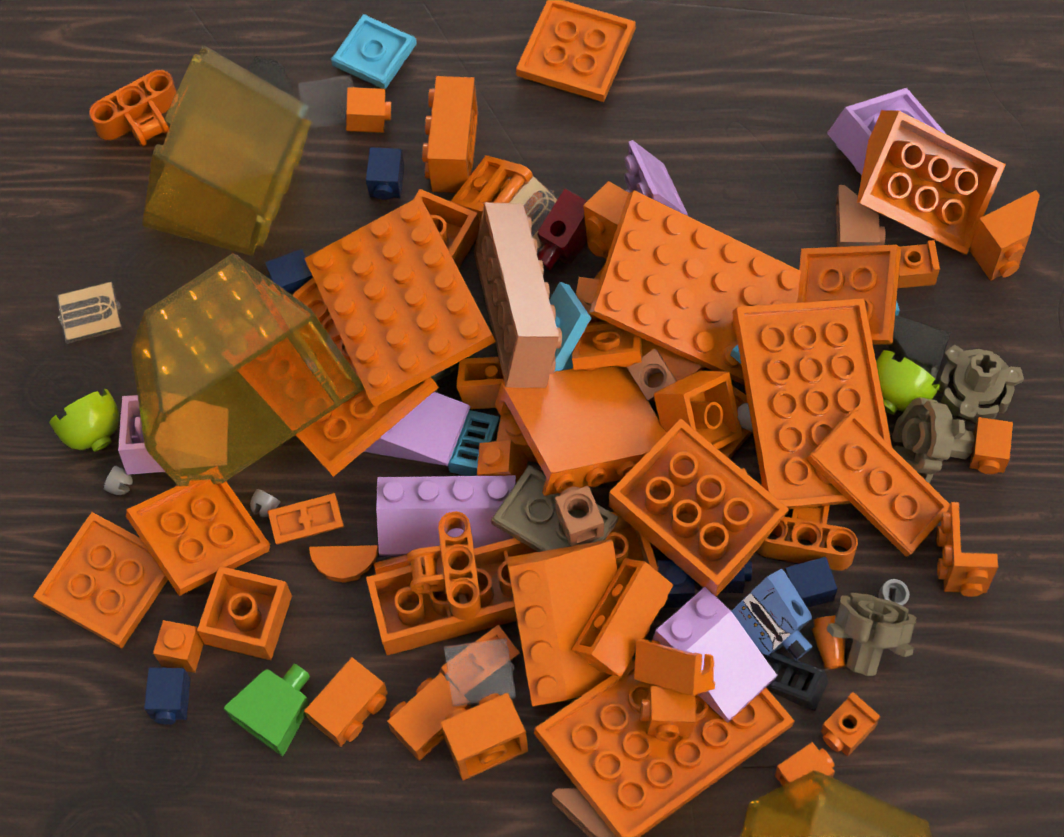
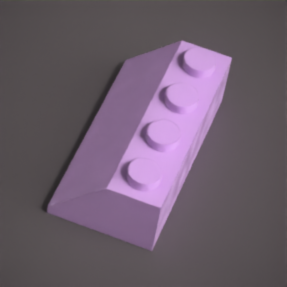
M516 475L377 477L376 512L379 557H397L415 549L440 546L439 521L442 516L452 511L461 512L469 519L474 548L514 538L493 526L491 519L516 485ZM454 528L447 535L458 537L463 534L464 530Z

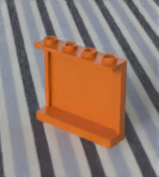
M617 365L600 367L593 371H586L584 369L574 370L573 368L556 371L554 374L549 375L546 388L506 387L505 381H502L495 402L500 415L512 414L546 476L542 491L544 496L556 493L561 494L564 490L572 487H579V489L586 486L596 487L603 483L621 480L667 433L661 427L660 420L627 367H619Z

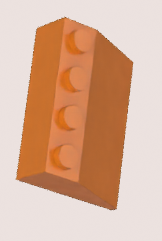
M881 110L868 140L857 203L967 255L979 218L984 216L1006 164L901 111Z
M682 419L609 492V507L699 585L703 588L706 587L715 597L740 572L789 511V508Z
M609 539L507 557L532 707L582 696L612 676L600 672L575 653L572 648L618 571L613 540Z

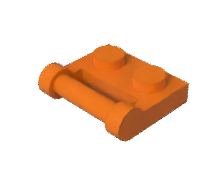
M486 155L450 202L477 212L478 217L481 218L484 202L490 203L509 177H511V180L493 203H510L522 185L529 183L533 174L524 165Z

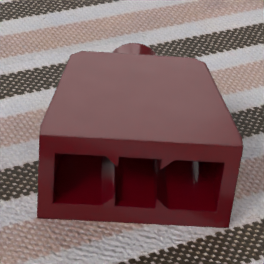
M566 188L559 196L537 233L542 247L537 257L538 260L543 261V269L547 271L552 269L558 259L566 264H570L587 243L583 208L587 201Z

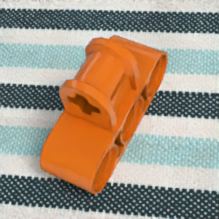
M155 70L96 101L91 106L89 115L100 138L113 140L131 131L138 143L143 147L146 145V141L162 132L164 134L170 132L162 113L170 110L177 104L178 94L171 75L164 70Z
M830 505L793 509L792 518L784 516L771 532L778 538H766L757 549V552L766 558L799 564L826 557L831 570H845L853 563L858 539L855 533L848 528L827 524ZM808 540L812 543V545L805 546L799 543L798 541ZM842 546L845 549H847V551L839 552L836 551L833 547Z
M452 511L442 516L439 521L440 546L419 548L407 553V562L411 564L413 580L410 582V590L416 593L446 590L451 613L460 620H469L474 618L481 609L473 537L470 522L466 515L458 511ZM454 528L464 530L463 534L458 537L447 535ZM457 561L468 563V566L463 570L451 568L452 564ZM423 567H425L426 574H423ZM461 594H469L473 597L466 604H459L455 601Z

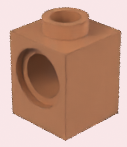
M656 349L644 355L642 363H634L627 367L652 406L656 405L654 392L677 382ZM653 374H663L664 380L659 387L650 388L648 386V380Z
M589 486L580 489L579 487L568 488L560 496L555 497L556 513L570 546L581 545L604 537V521ZM574 510H583L587 515L582 518H575L570 513Z

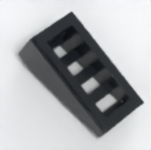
M775 652L770 655L762 653L767 662L773 663L772 669L777 674L776 678L766 688L774 694L815 711L828 684L825 670ZM781 668H784L786 671L779 683L776 679ZM795 674L800 675L795 687H790ZM810 680L811 683H810V685H809L807 691L804 692L805 687H806L808 681Z

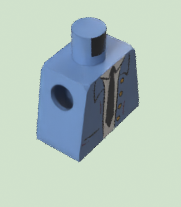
M782 569L767 576L731 611L757 648L765 655H770L784 646L793 658L798 660L812 648V645L799 632L812 619V614Z

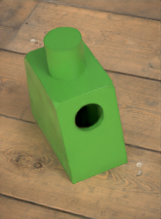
M296 664L291 666L282 679L266 669L224 707V710L232 721L283 756L306 716L305 709L310 705L307 697L300 692L301 688L310 678V675Z

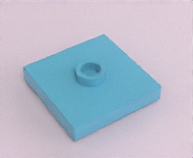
M363 14L332 57V66L382 89H386L416 46V38Z
M559 282L549 300L550 305L555 306L556 327L561 328L562 331L561 347L555 351V372L563 370L591 320V316L570 285Z

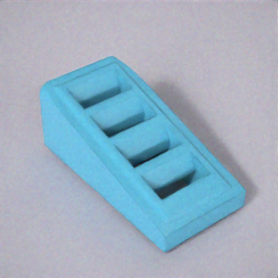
M469 410L448 464L449 472L464 476H478L479 450L465 447V443L479 446L480 443L493 442L500 420L498 416ZM473 420L489 424V427L485 429L472 426L471 423ZM472 432L476 434L485 435V438L480 439L468 436V433ZM462 453L476 456L477 460L461 457Z

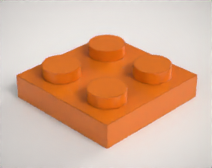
M606 321L588 323L572 352L573 369L593 371L600 367L616 365L628 367L634 363H642L641 337Z

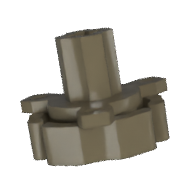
M956 345L950 347L944 353L948 363L945 365L938 383L940 385L938 390L944 392L941 404H946L952 415L968 419L973 423L977 422L978 417L995 419L998 412H1006L1011 403L1015 390L1014 386L1022 383L1024 380L1021 367H1009L993 351L982 349L963 351V349ZM952 375L957 398L953 395L951 389L947 388L949 378ZM1002 393L1003 399L999 406L995 405L990 408L979 407L981 404L994 403Z
M920 397L912 400L904 413L897 419L892 435L893 441L901 442L904 447L895 446L894 450L928 483H930L933 474L941 470L943 460H948L949 457L966 459L972 454V447L975 442L973 432L965 429L964 420L953 419L946 404L938 403L937 400Z
M851 593L850 597L841 596L836 612V623H829L827 631L833 637L854 639L846 667L853 672L872 676L876 675L883 648H887L903 657L913 654L914 648L908 643H910L917 618L912 614H908L909 609L893 601L880 599L868 594Z

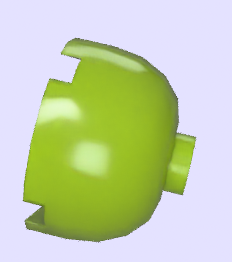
M883 350L876 360L885 411L890 414H895L897 410L904 413L912 400L918 397L932 400L940 388L939 384L932 385L935 378L911 360L904 357L901 362L892 359L895 354L894 352Z
M104 389L102 396L98 391L86 395L65 407L64 410L67 415L59 420L57 415H55L49 422L59 439L71 449L85 450L92 448L94 452H97L111 444L112 441L109 437L117 430L120 416L114 399L108 389Z

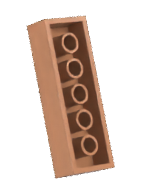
M484 202L474 256L493 335L496 340L495 344L505 385L512 388H546L549 375L555 372V351L561 347L562 331L555 324L556 310L554 305H550L549 283L544 282L543 261L538 260L537 257L538 245L536 238H532L531 218L526 217L523 204Z

